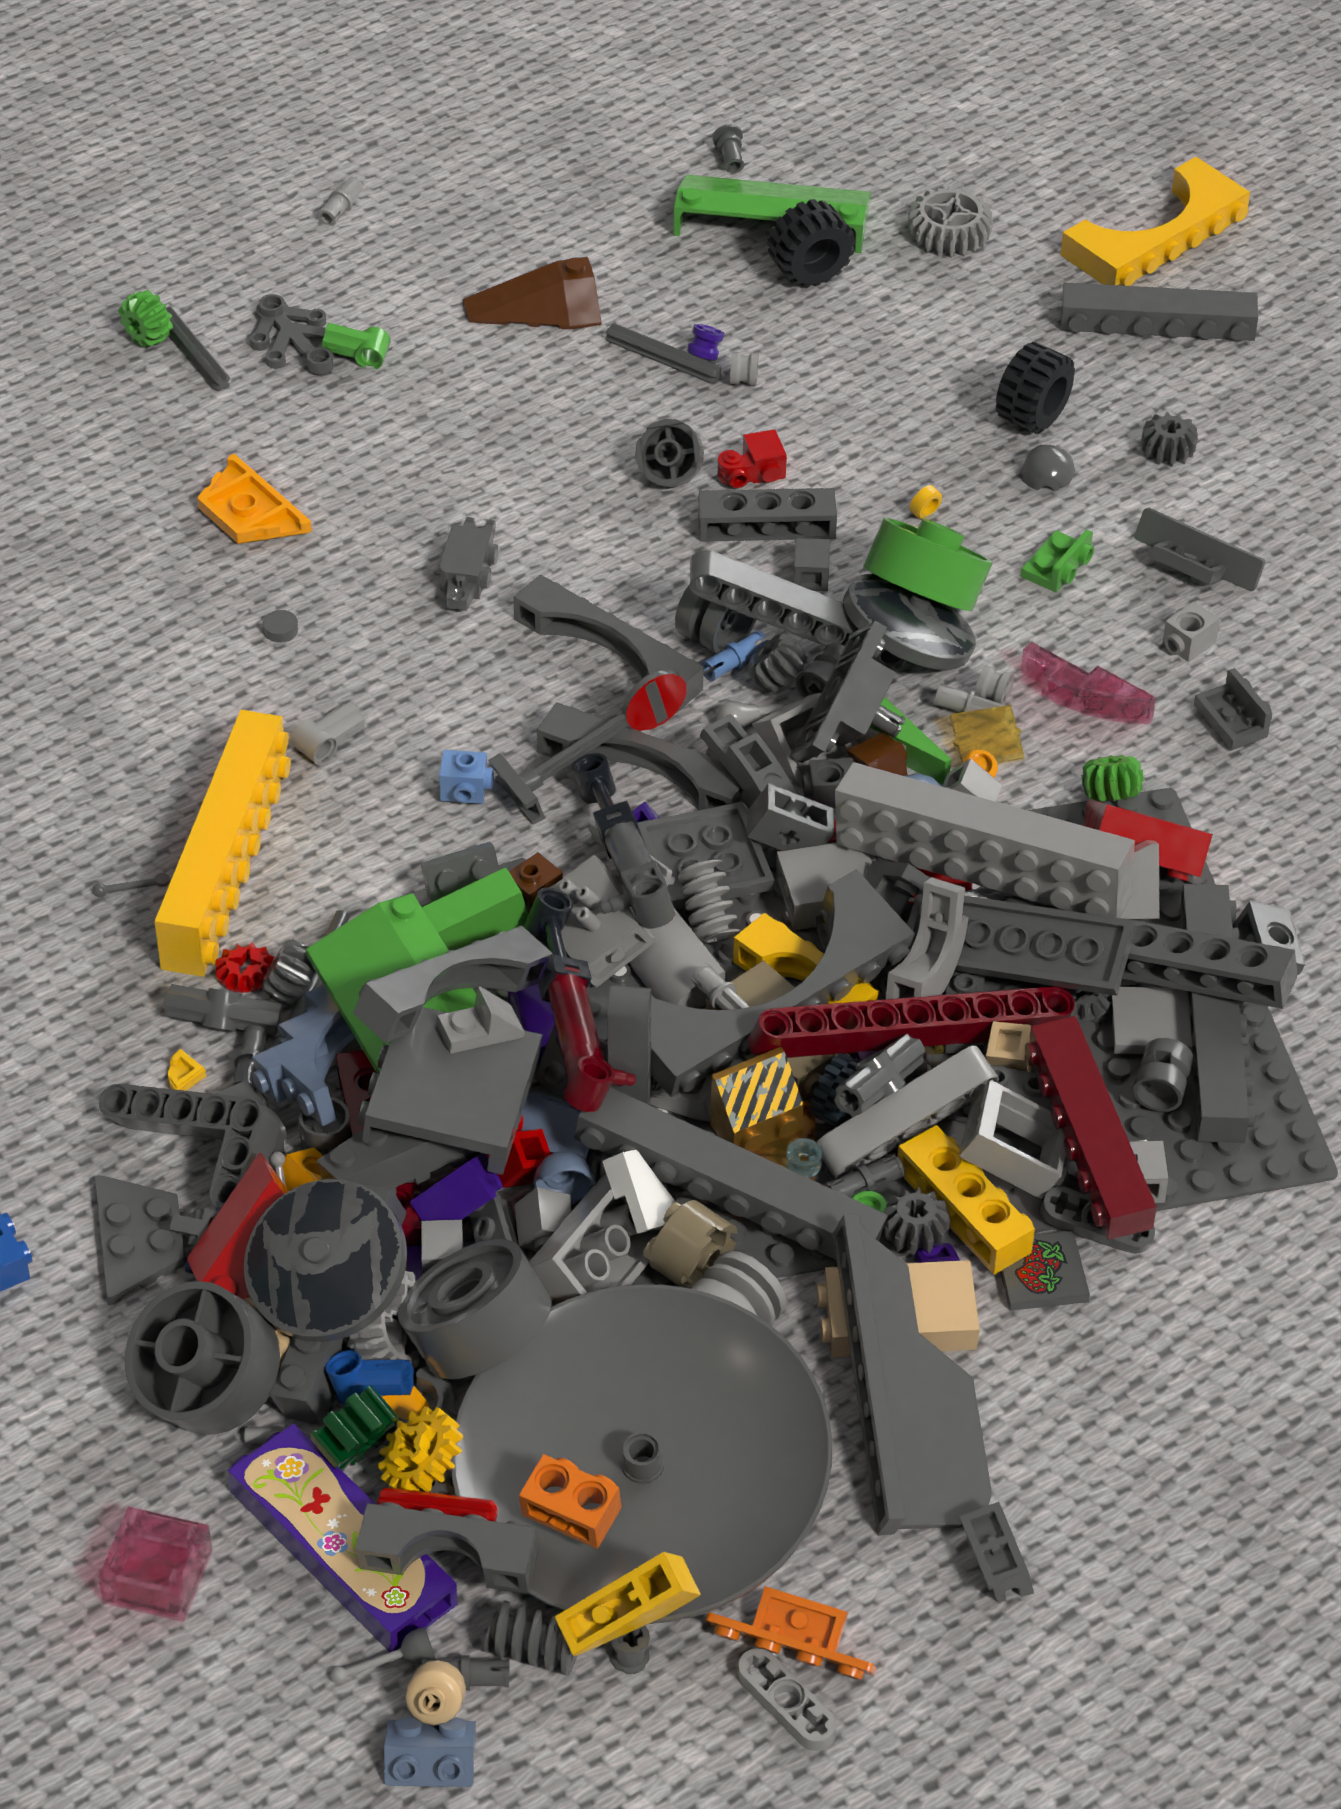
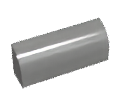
M674 908L675 916L673 920L662 927L649 929L656 942L628 964L645 986L651 988V993L655 999L698 1009L706 1005V997L708 996L692 983L693 972L699 966L709 964L725 980V971Z

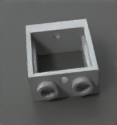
M989 1080L970 1103L959 1157L1040 1199L1052 1187L1060 1186L1067 1172V1167L1064 1166V1160L1067 1156L1064 1148L1065 1136L1062 1129L1055 1128L1051 1111ZM996 1123L1041 1146L1040 1161L993 1137Z

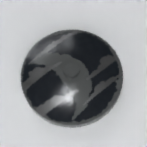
M864 574L854 578L844 595L843 605L854 625L860 629L876 620L886 626L887 629L882 637L886 641L883 649L906 661L933 669L952 670L964 666L975 649L976 639L971 627L953 607L914 593L875 574Z
M324 1179L303 1184L285 1193L267 1208L249 1237L244 1257V1277L249 1296L258 1311L274 1327L289 1336L314 1342L332 1341L348 1337L374 1322L387 1309L396 1296L405 1274L407 1262L405 1235L392 1209L380 1196L367 1187L340 1179Z

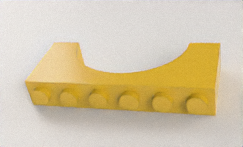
M1194 157L1174 169L1171 192L1185 206V209L1176 218L1161 226L1139 231L1112 230L1095 225L1085 219L1063 232L1060 255L1103 285L1131 286L1136 279L1147 273H1153L1160 265L1169 260L1177 259L1181 253L1189 248H1196L1203 240L1214 234H1220L1232 223L1241 222L1249 211L1250 191L1200 158Z

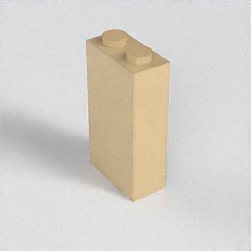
M971 1261L906 1263L909 1267L919 1333L941 1351L977 1350L980 1328ZM825 1267L824 1283L817 1284L818 1308H825L826 1318H822L820 1321L822 1343H829L831 1357L851 1356L838 1267Z

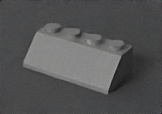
M605 1173L529 1263L550 1295L551 1304L557 1305L592 1291L631 1285L649 1263V1260L643 1256L647 1243L653 1237L658 1236L661 1229L637 1234L626 1197L614 1199L607 1174Z

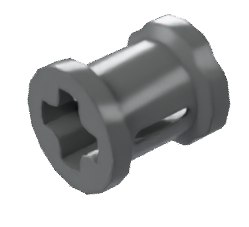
M646 1626L611 1640V1645L614 1648L611 1652V1662L615 1669L625 1674H637L645 1669L650 1659L649 1650L647 1649L650 1635Z

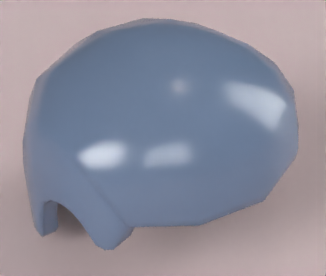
M555 1152L546 1156L537 1167L533 1180L534 1189L540 1187L570 1195L571 1205L583 1199L590 1191L592 1185H596L593 1171L586 1160L572 1152Z

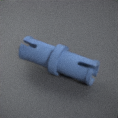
M757 630L737 643L730 642L725 645L723 651L701 662L704 671L715 666V670L704 676L712 682L734 668L739 670L745 667L746 662L758 651L759 647L765 644L766 640L758 645L754 643L765 637V635Z

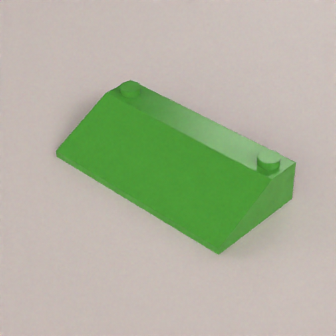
M686 174L678 187L674 205V236H680L685 212L776 221L779 216L782 217L786 214L785 211L791 207L793 209L799 202L803 201L806 204L808 200L815 199L817 202L823 200L828 205L831 204L848 226L855 230V253H862L871 192Z
M412 893L377 903L306 948V956L376 1073H380L381 1068H378L377 1065L381 1047L383 1044L390 1045L391 1041L383 1042L353 1014L360 998V989L371 979H379L392 974L398 969L403 970L417 965L425 959L436 958L444 955L449 950ZM460 988L444 992L430 999L423 1007L447 1013L475 1007L476 993L473 988Z

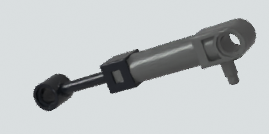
M591 753L580 757L573 763L572 769L581 798L587 803H598L601 809L593 812L594 820L609 859L613 860L626 891L609 898L607 901L601 902L599 905L601 912L606 914L631 907L641 927L654 929L668 924L673 920L675 911L666 881L657 862L651 859L628 802L624 801L614 804L611 798L616 792V786L607 757L600 753Z

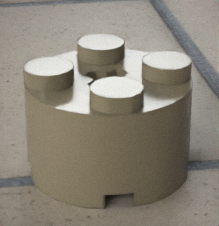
M697 1200L688 1201L683 1205L677 1201L666 1211L663 1218L664 1226L658 1236L653 1237L647 1243L643 1256L649 1260L651 1268L679 1287L691 1288L695 1282L703 1278L704 1272L713 1266L714 1261L720 1254L726 1251H734L736 1242L730 1237L731 1233L738 1234L737 1227Z

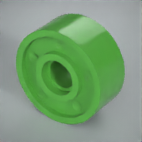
M883 517L863 567L873 574L914 593L951 607L973 611L993 562L983 555L962 546L965 535L949 527L922 518L919 526L915 527L895 519Z

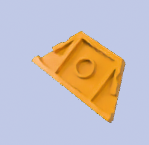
M235 453L227 458L228 465L222 473L217 472L211 479V484L204 488L197 497L198 508L238 544L305 534L312 531L311 521Z

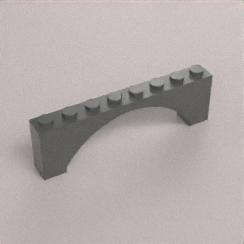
M857 869L827 887L821 906L827 913L828 937L826 951L814 971L790 992L757 1006L735 1010L695 1009L655 999L651 994V1075L670 1097H673L682 1090L685 1092L693 1090L705 1076L712 1072L718 1073L725 1070L732 1063L733 1059L743 1053L745 1055L752 1054L748 1047V1038L761 1013L765 1010L822 1005L832 999L839 1001L855 985L862 981L863 983H868L877 977L883 968L890 964L896 966L904 961L910 952L909 948L914 932Z

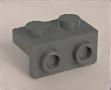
M1235 668L1227 671L1226 684L1195 695L1194 706L1231 751L1268 737L1270 721L1272 720L1271 708L1266 701H1262L1252 689L1250 682L1243 678Z

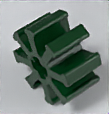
M372 1385L366 1387L360 1395L354 1393L348 1397L343 1408L338 1412L331 1411L322 1420L324 1425L314 1430L309 1436L311 1441L335 1469L340 1468L344 1471L350 1463L352 1466L363 1460L364 1454L370 1447L375 1446L377 1448L387 1439L384 1435L397 1427L396 1423L399 1421V1416Z

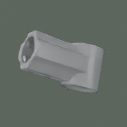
M351 702L343 704L316 722L311 719L301 721L293 729L290 735V743L315 764L321 765L323 763L321 760L326 757H333L339 744L365 728L364 718L359 713L358 708Z

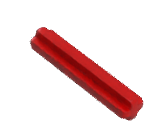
M388 1487L380 1491L377 1503L380 1505L385 1502H391L405 1509L418 1511L432 1508L440 1510L446 1515L460 1517L473 1514L496 1522L499 1508L493 1500Z

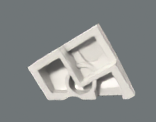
M632 1150L603 1160L614 1199L626 1197L637 1234L654 1229H662L665 1224L663 1221L664 1215L668 1208L676 1201L659 1181L637 1150Z

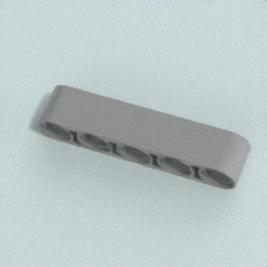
M977 1046L968 1047L872 1105L862 1114L851 1118L828 1132L817 1141L815 1149L834 1178H841L853 1172V1168L860 1164L867 1166L899 1147V1145L972 1102L989 1080L997 1083L999 1077Z

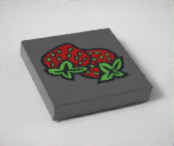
M1073 1230L1035 1234L1032 1253L1000 1271L1009 1311L1089 1302L1090 1293Z

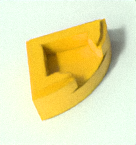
M179 1049L172 1056L168 1069L170 1089L187 1091L207 1076L206 1069L182 1049Z

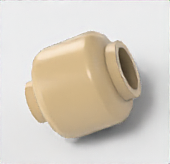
M439 1660L426 1662L416 1669L407 1686L405 1698L409 1711L414 1718L424 1724L439 1725V1723L450 1721L460 1710L465 1697L466 1686L464 1678L459 1670L448 1662Z

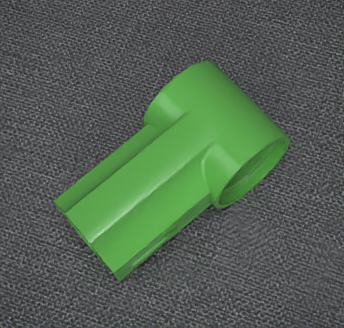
M328 323L322 347L331 350L332 353L355 358L357 364L361 367L373 366L374 369H379L383 364L391 339L389 334L379 327H369L364 331Z

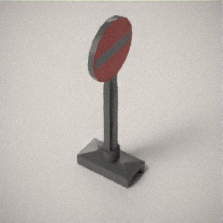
M669 669L656 671L645 676L634 685L626 696L621 714L602 724L536 768L530 767L518 775L501 753L489 759V764L498 774L495 777L496 780L532 824L544 820L545 816L538 798L533 793V791L544 785L543 781L628 726L632 729L645 731L652 730L667 722L676 714L684 702L687 694L686 682L678 672Z

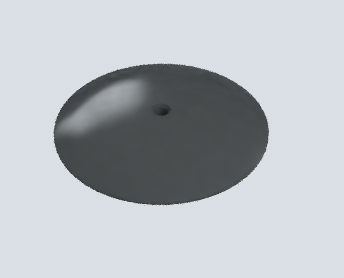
M637 1284L592 1291L551 1307L549 1316L542 1328L522 1349L502 1363L476 1374L466 1391L456 1422L460 1425L457 1430L463 1434V1439L456 1443V1445L462 1451L461 1454L453 1456L451 1459L455 1464L454 1469H452V1480L456 1496L493 1500L499 1508L496 1522L521 1521L530 1527H536L539 1551L529 1595L556 1609L565 1611L662 1552L682 1556L701 1595L667 1616L649 1623L655 1624L695 1617L718 1609L761 1585L786 1563L811 1530L822 1508L830 1480L833 1442L829 1414L814 1375L801 1355L775 1328L747 1309L710 1293L669 1285ZM543 1454L554 1459L565 1458L574 1463L579 1470L593 1476L596 1474L606 1476L619 1487L622 1508L598 1549L522 1516L519 1494ZM640 1456L650 1457L645 1462L635 1461ZM553 1486L546 1489L545 1491L549 1493H555L560 1491L562 1488L558 1486ZM589 1503L585 1505L583 1508L587 1510H593L598 1508L600 1505L597 1503Z

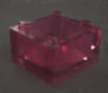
M128 1506L98 1577L103 1603L185 1622L213 1552L209 1525Z

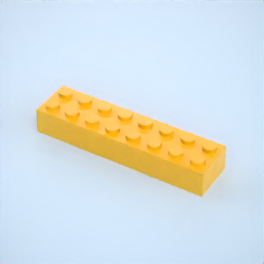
M240 709L154 921L161 970L204 977L209 964L215 965L219 953L218 940L220 937H226L228 933L230 909L236 910L240 900L239 886L241 883H247L249 879L251 856L256 857L259 853L261 844L260 833L261 830H267L269 827L271 804L278 803L281 794L280 781L282 778L287 779L290 773L291 759L286 757L289 734L284 732L282 716Z

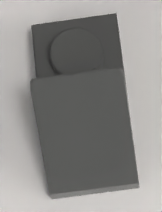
M873 861L870 865V884L899 916L910 897L913 898L915 894L923 895L924 882L930 879L909 863Z

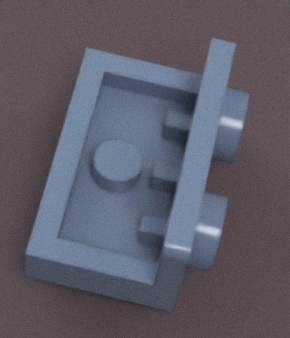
M414 1717L388 1720L384 1744L385 1784L387 1786L471 1787L474 1783L476 1721H464L461 1718L454 1717L446 1723L429 1725L422 1723Z

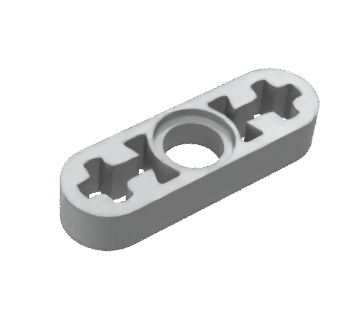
M761 1648L746 1651L741 1656L738 1666V1678L742 1686L804 1748L811 1751H821L830 1747L836 1736V1719L834 1715L771 1652ZM754 1665L756 1668L766 1666V1678L759 1672L751 1675L750 1666ZM767 1679L772 1683V1684L769 1686L768 1690H767ZM790 1692L798 1697L799 1703L792 1708H783L774 1699L780 1693ZM806 1709L807 1719L814 1726L824 1725V1734L821 1735L818 1731H814L811 1734L808 1733L809 1723L802 1716Z

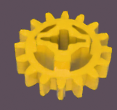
M425 1406L420 1415L415 1411H411L408 1422L404 1423L399 1420L396 1423L397 1430L394 1434H387L386 1436L387 1440L390 1441L389 1446L380 1449L379 1453L386 1458L378 1464V1468L384 1472L381 1478L392 1488L420 1491V1488H422L424 1491L430 1492L434 1480L442 1483L445 1471L447 1469H454L455 1464L451 1461L452 1457L461 1454L462 1449L456 1445V1443L463 1439V1434L457 1430L460 1425L440 1408L436 1407L433 1411L428 1406Z

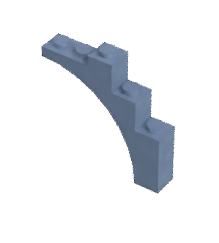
M323 985L304 993L308 1008L304 1009V1014L278 1024L282 1039L278 1041L279 1045L252 1056L256 1071L252 1072V1078L257 1090L261 1094L266 1093L276 1103L286 1099L290 1102L295 1101L300 1105L301 1110L306 1116L311 1115L322 1126L337 1120L328 1087L324 1083L325 1076L333 1060L336 1058V1054H339L355 1038Z

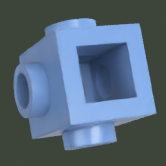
M444 750L439 774L440 801L484 804L486 789L492 790L494 781V768H488L487 753Z

